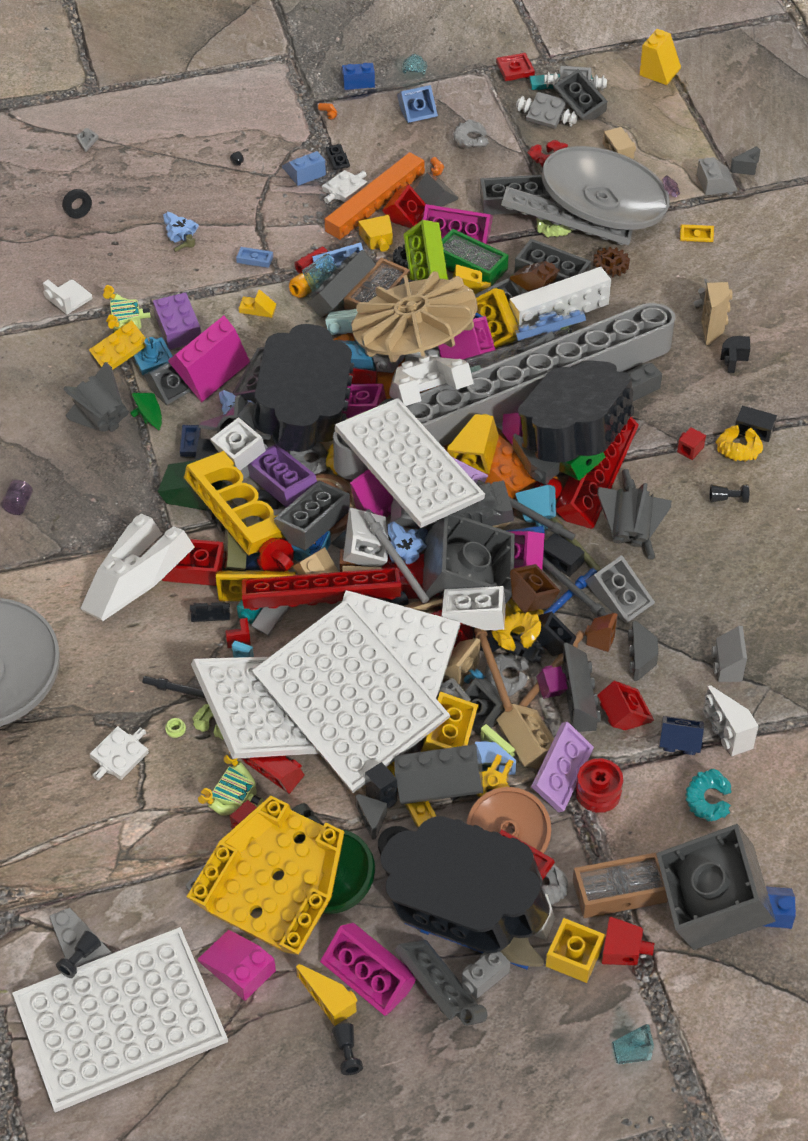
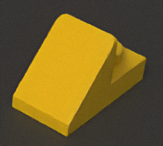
M258 290L255 298L243 296L239 306V313L272 318L277 305L265 293Z

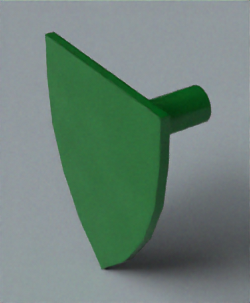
M132 393L138 407L130 412L131 415L136 417L141 414L145 424L150 423L159 431L162 424V415L155 394Z

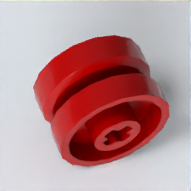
M603 758L585 762L577 774L576 798L580 805L595 813H603L614 809L619 804L623 787V773L619 766Z

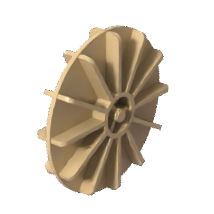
M433 271L428 279L409 282L407 275H404L405 284L398 285L389 290L378 286L375 288L376 297L369 302H359L356 306L358 313L351 322L354 338L365 349L366 355L369 357L376 354L388 355L391 362H396L400 355L420 352L421 356H425V350L443 343L449 347L455 346L454 337L463 330H472L474 327L473 318L478 310L477 300L473 290L464 285L463 279L459 276L451 280L440 279L438 272Z

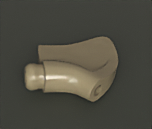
M514 937L511 943L500 951L510 962L533 967H541L544 964V959L530 945L528 938Z

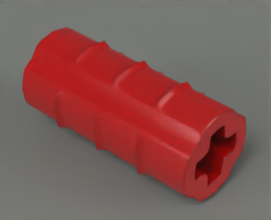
M321 246L294 263L297 272L300 274L307 273L314 269L315 265L312 256L328 252L327 249Z

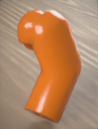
M318 104L319 111H327V116H329L330 120L337 117V110L333 104Z
M433 157L430 160V163L434 166V168H431V172L434 176H439L442 174L444 165L436 157Z

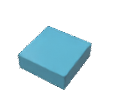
M234 641L232 644L234 658L254 657L252 646Z

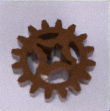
M609 247L608 250L602 248V251L598 250L597 254H594L593 266L595 268L602 267L607 275H611L612 278L616 274L621 276V273L625 274L626 270H629L630 258H628V253L624 254L623 249L618 251V247L615 249Z

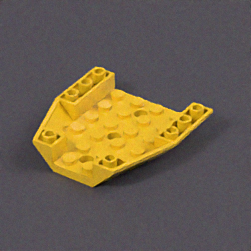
M269 796L219 841L186 897L209 914L278 950L299 955L332 897L345 832L326 822L323 826L292 811L289 804ZM303 834L306 836L304 842H294L297 835ZM283 871V878L281 880H274L273 875L275 872ZM255 908H261V916L257 918L251 916V912Z

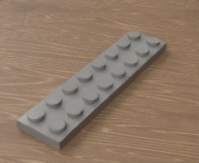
M506 187L501 203L506 209H514L524 215L530 214L540 220L546 219L556 225L562 224L572 230L578 229L588 235L594 234L604 240L610 239L620 245H629L631 241L632 230L609 228L589 222L569 212L555 201Z

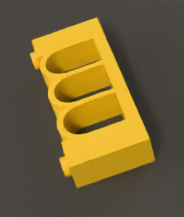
M224 451L186 466L184 479L248 555L258 552L263 543L270 538L285 539V536L274 522L276 516H274L272 507L263 501H258V492L252 485L242 483V472L237 467H234V462ZM220 480H227L233 483L217 491L211 485ZM234 498H243L248 503L232 509L226 501ZM249 516H258L264 521L247 527L241 519Z

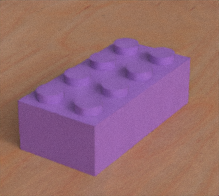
M276 444L267 448L264 453L247 465L250 477L286 508L317 482L316 475Z

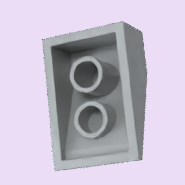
M622 555L585 580L595 596L612 612L617 613L618 617L625 623H628L655 603Z

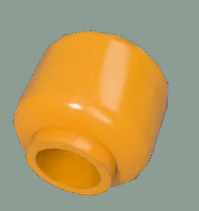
M305 273L298 274L289 282V290L297 298L307 296L314 289L312 278Z

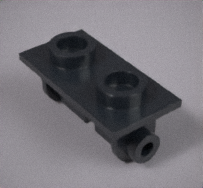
M225 601L211 603V605L195 602L194 605H190L191 622L230 620V604L225 603Z
M513 633L511 636L516 648L514 651L506 650V652L519 655L521 650H523L522 657H525L530 662L540 663L542 656L539 654H545L542 645L535 641L527 649L521 643V635Z

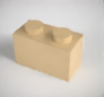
M622 127L604 131L603 145L607 150L634 159L635 143L630 140L628 133Z

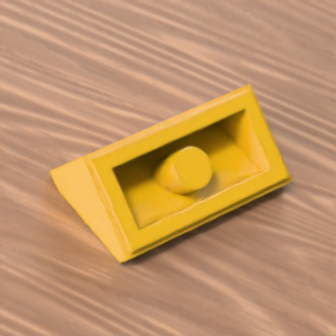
M680 225V241L713 243L714 226Z

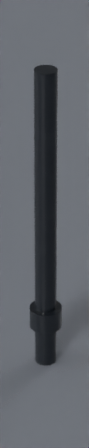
M148 676L143 677V684L155 686L159 690L166 691L168 689L205 698L202 689L169 682L168 679L161 677L159 679Z

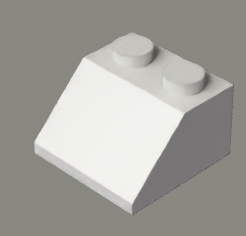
M239 417L210 439L218 452L224 451L234 462V467H237L240 471L266 451L263 438Z

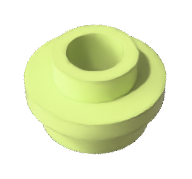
M172 718L166 724L165 730L168 736L177 738L185 733L186 725L181 719Z

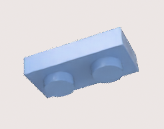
M240 247L236 261L241 264L269 268L273 259V252Z

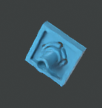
M149 337V341L146 338L144 341L146 347L132 356L142 375L167 363L173 357L162 337L157 339Z

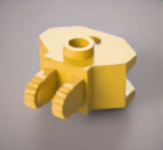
M497 754L491 768L488 767L487 771L482 772L483 793L477 794V796L482 797L489 789L509 787L507 783L509 779L508 774L514 761L508 760L503 773L496 771L502 760V756Z

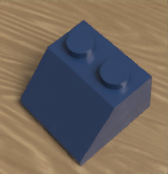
M663 716L659 747H662L667 752L683 750V753L688 755L701 753L704 722Z

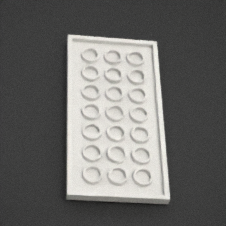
M399 398L335 424V431L420 528L479 502L485 497V493Z

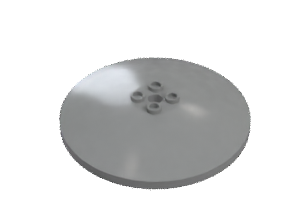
M589 146L567 147L552 153L546 159L542 169L543 184L558 204L574 215L601 226L624 230L644 229L660 222L666 215L669 207V194L662 181L644 165L614 151Z
M0 598L1 727L26 715L45 698L56 680L60 666V650L57 638L47 620L31 607L4 598Z

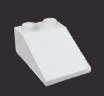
M503 586L444 589L442 617L481 630L496 631L504 629L506 604Z

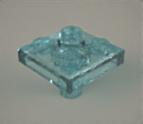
M327 253L303 269L302 272L313 292L320 287V284L326 278L331 276L330 271L332 273L337 267L330 253Z

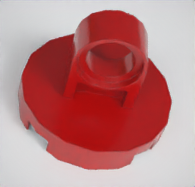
M270 538L259 549L260 556L257 559V563L263 571L287 572L294 565L292 562L294 558L292 545L283 538Z

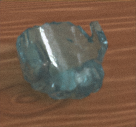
M419 54L409 55L403 61V73L406 74V71L423 72L422 75H425L427 62Z

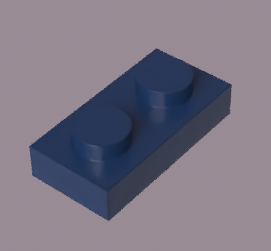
M182 425L180 457H196L198 440L201 436L199 425Z

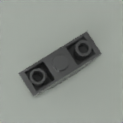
M633 621L632 629H628V641H632V645H629V657H633V661H630V673H633L634 681H638L657 665L658 637L637 621Z

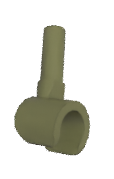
M192 234L186 235V241L175 247L174 251L177 252L184 247H194L196 238L192 239Z

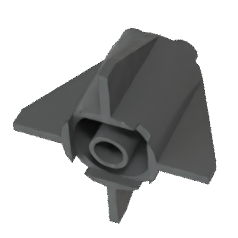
M105 362L95 376L89 377L90 381L86 383L82 381L77 387L65 386L63 388L74 399L73 402L75 403L66 414V417L72 422L98 431L110 430L113 432L119 427V422L128 415L129 411L122 403L112 367Z
M240 395L235 397V403L226 414L199 424V428L214 430L219 433L239 417L263 439L270 440L272 438L271 434L259 431L253 424L256 404L247 401Z
M643 483L639 488H629L628 492H623V489L613 490L598 487L597 492L611 531V536L613 537V542H627L635 547H641L642 543L650 539L670 510L672 500L656 498L653 494L649 496L650 492L647 491V483Z

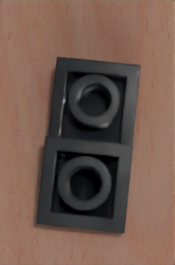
M341 144L326 147V154L334 170L350 167L346 152L344 153Z

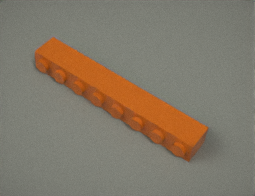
M409 152L324 219L325 232L339 240L348 235L350 231L359 226V221L366 220L391 199L397 190L412 184L413 181L422 176L425 172L424 160Z

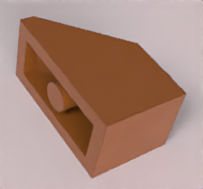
M611 613L594 618L591 626L588 625L585 630L584 636L587 637L586 645L609 652L615 638L618 614Z

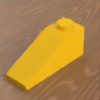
M301 964L296 966L298 979L334 1026L357 1012V998L351 990L348 991L344 985Z

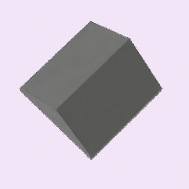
M429 173L425 174L414 189L427 205L442 207L458 200V196L441 179Z

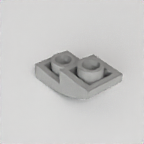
M279 606L274 609L264 607L251 626L269 637L278 621L281 622L289 606Z

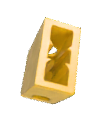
M389 215L359 221V235L369 249L379 248L380 251L385 252L393 244V233Z
M456 265L453 278L456 276L461 277L464 285L472 289L474 294L491 287L490 282L482 281L481 271Z

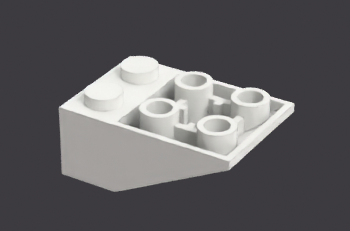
M349 508L343 561L366 567H382L387 563L388 552L378 537L373 535L369 529L370 525L363 517L366 511ZM371 513L375 521L381 524L383 532L388 538L386 517Z
M708 686L703 713L711 721L714 733L718 734L721 738L723 748L728 750L731 756L753 749L758 724L750 711L713 686Z

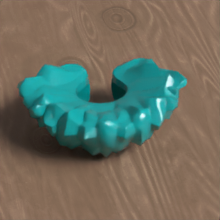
M716 769L698 772L697 776L692 777V781L689 782V786L686 788L685 800L688 803V807H690L689 811L693 812L696 817L706 819L707 821L725 818L730 814L729 808L731 805L725 801L710 804L705 800L704 794L708 789H716L722 793V796L731 794V783Z

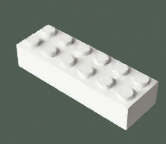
M598 267L510 298L509 305L518 327L536 325L535 322L540 321L539 315L555 311L556 315L563 316L570 315L569 312L573 310H580L584 313L609 305L611 278L602 267Z

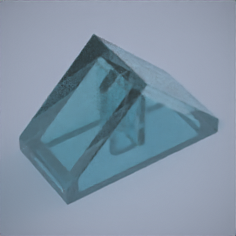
M648 1024L612 1042L617 1064L648 1061L652 1058L654 1043Z

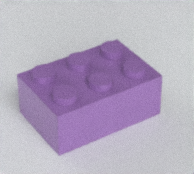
M186 292L153 300L155 317L169 350L186 346L201 334L199 322Z

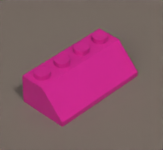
M425 204L423 220L439 223L442 239L452 229H455L487 244L493 219L491 214Z
M355 923L339 927L320 961L384 1016L388 1015L406 997L416 981L413 973L403 962Z

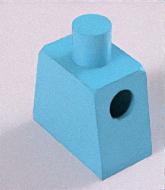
M545 485L515 493L519 503L548 519L556 516L554 486ZM523 514L526 522H536V527L543 526L544 531L548 530V527Z

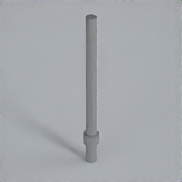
M366 512L363 517L370 525L369 529L373 535H376L422 603L428 602V596L384 534L381 524L375 521L370 512Z

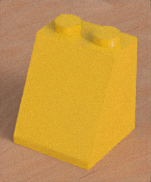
M656 29L642 45L639 75L668 85L681 69V65L671 33Z
M475 414L448 446L447 451L449 455L483 473L489 474L499 438L494 417L488 414Z

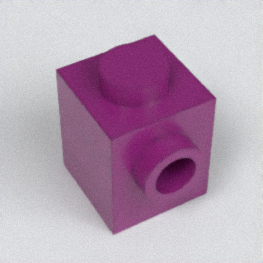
M552 665L546 666L536 676L543 699L561 696L568 689L566 675L562 672L561 666L554 668Z

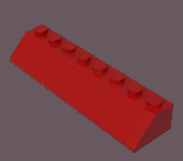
M630 417L627 424L624 425L621 432L615 437L614 442L603 452L605 458L579 481L569 476L556 504V512L566 522L590 529L594 528L602 511L597 496L598 487L612 488L639 426L632 417Z
M398 567L242 579L243 607L249 610H257L262 607L271 609L278 608L279 606L296 607L300 604L312 606L326 602L328 604H335L343 600L346 590L358 594L363 593L376 599H395L396 597H401V581Z

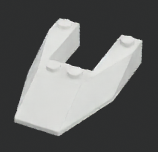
M429 355L422 356L415 362L406 361L402 363V366L396 368L389 395L393 399L399 398L407 406L422 401L420 391L445 383L456 390L472 385L474 383L469 363L462 359L429 357Z
M144 514L136 516L98 568L80 609L99 620H106L161 581L194 548L193 543L184 530L173 526L142 557H139L162 533L151 517Z

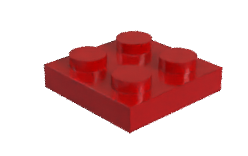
M526 52L496 58V63L505 81L535 76V70Z

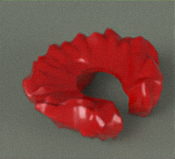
M552 140L546 145L547 153H550L552 150L555 152L568 147V144L560 143L557 140ZM539 144L531 146L527 153L536 163L543 167L550 155L543 154L541 152L542 147Z

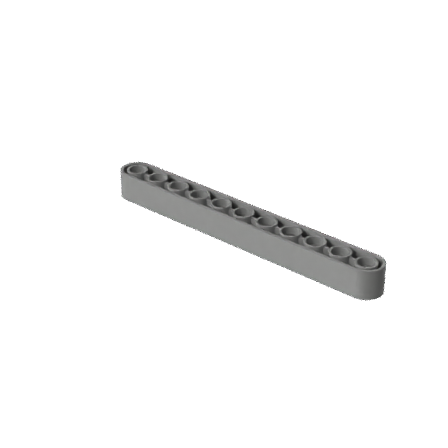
M642 304L471 373L474 383L472 385L456 390L445 383L420 393L422 401L407 405L406 407L443 447L452 443L475 414L493 416L495 424L503 422V414L518 413L519 406L546 374L553 369L575 367L587 361H604L616 365L617 371L623 372L666 354L672 345L675 314L669 307L662 304ZM335 431L333 435L334 469L340 476L354 480L367 471L368 467Z

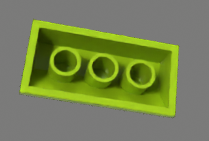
M422 220L403 234L408 269L410 270V280L428 279L433 271L438 272L440 279H448L440 225L438 222Z

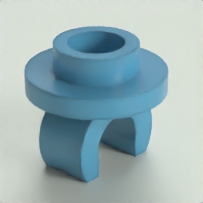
M470 669L469 671L472 674L467 675L463 681L468 684L475 678L484 679L486 676L478 669L475 671Z

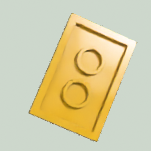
M131 320L90 348L89 351L101 367L107 362L112 367V370H114L146 347L144 343L146 338Z

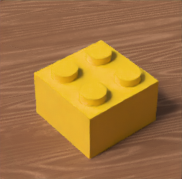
M563 918L547 953L546 967L587 983L603 948L605 934Z

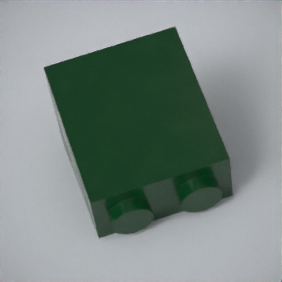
M198 460L168 464L157 491L166 504L207 511V505L184 479L186 466ZM220 480L211 485L217 491L221 489L223 483Z

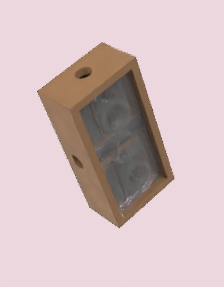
M381 257L374 268L344 297V310L356 309L359 302H369L377 296L375 288L378 286L389 290L398 286L404 275H407L410 280V270Z
M656 853L574 868L573 885L583 918L668 902Z

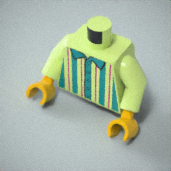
M106 285L103 289V297L105 299L111 298L112 315L108 316L106 322L109 328H114V332L131 320L138 329H141V319L151 318L150 309H139L138 300L126 299L117 293L113 294L114 288L110 285Z
M228 755L224 756V762L233 766L228 767L213 791L204 788L201 793L205 797L203 795L198 797L199 803H208V806L221 816L231 815L247 800L256 807L263 803V798L256 796V783L250 772L241 761H237V759L232 760Z

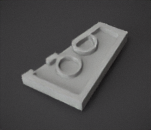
M71 908L49 915L63 954L68 960L75 953L74 948L84 931L93 933ZM101 942L99 948L86 958L82 957L75 966L77 968L110 955L112 952Z

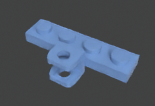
M573 310L569 312L570 315L566 316L556 315L555 311L541 314L538 316L540 321L535 322L536 325L518 327L519 330L515 331L517 339L522 340L546 332H555L561 330L560 328L586 321L585 314L580 310Z

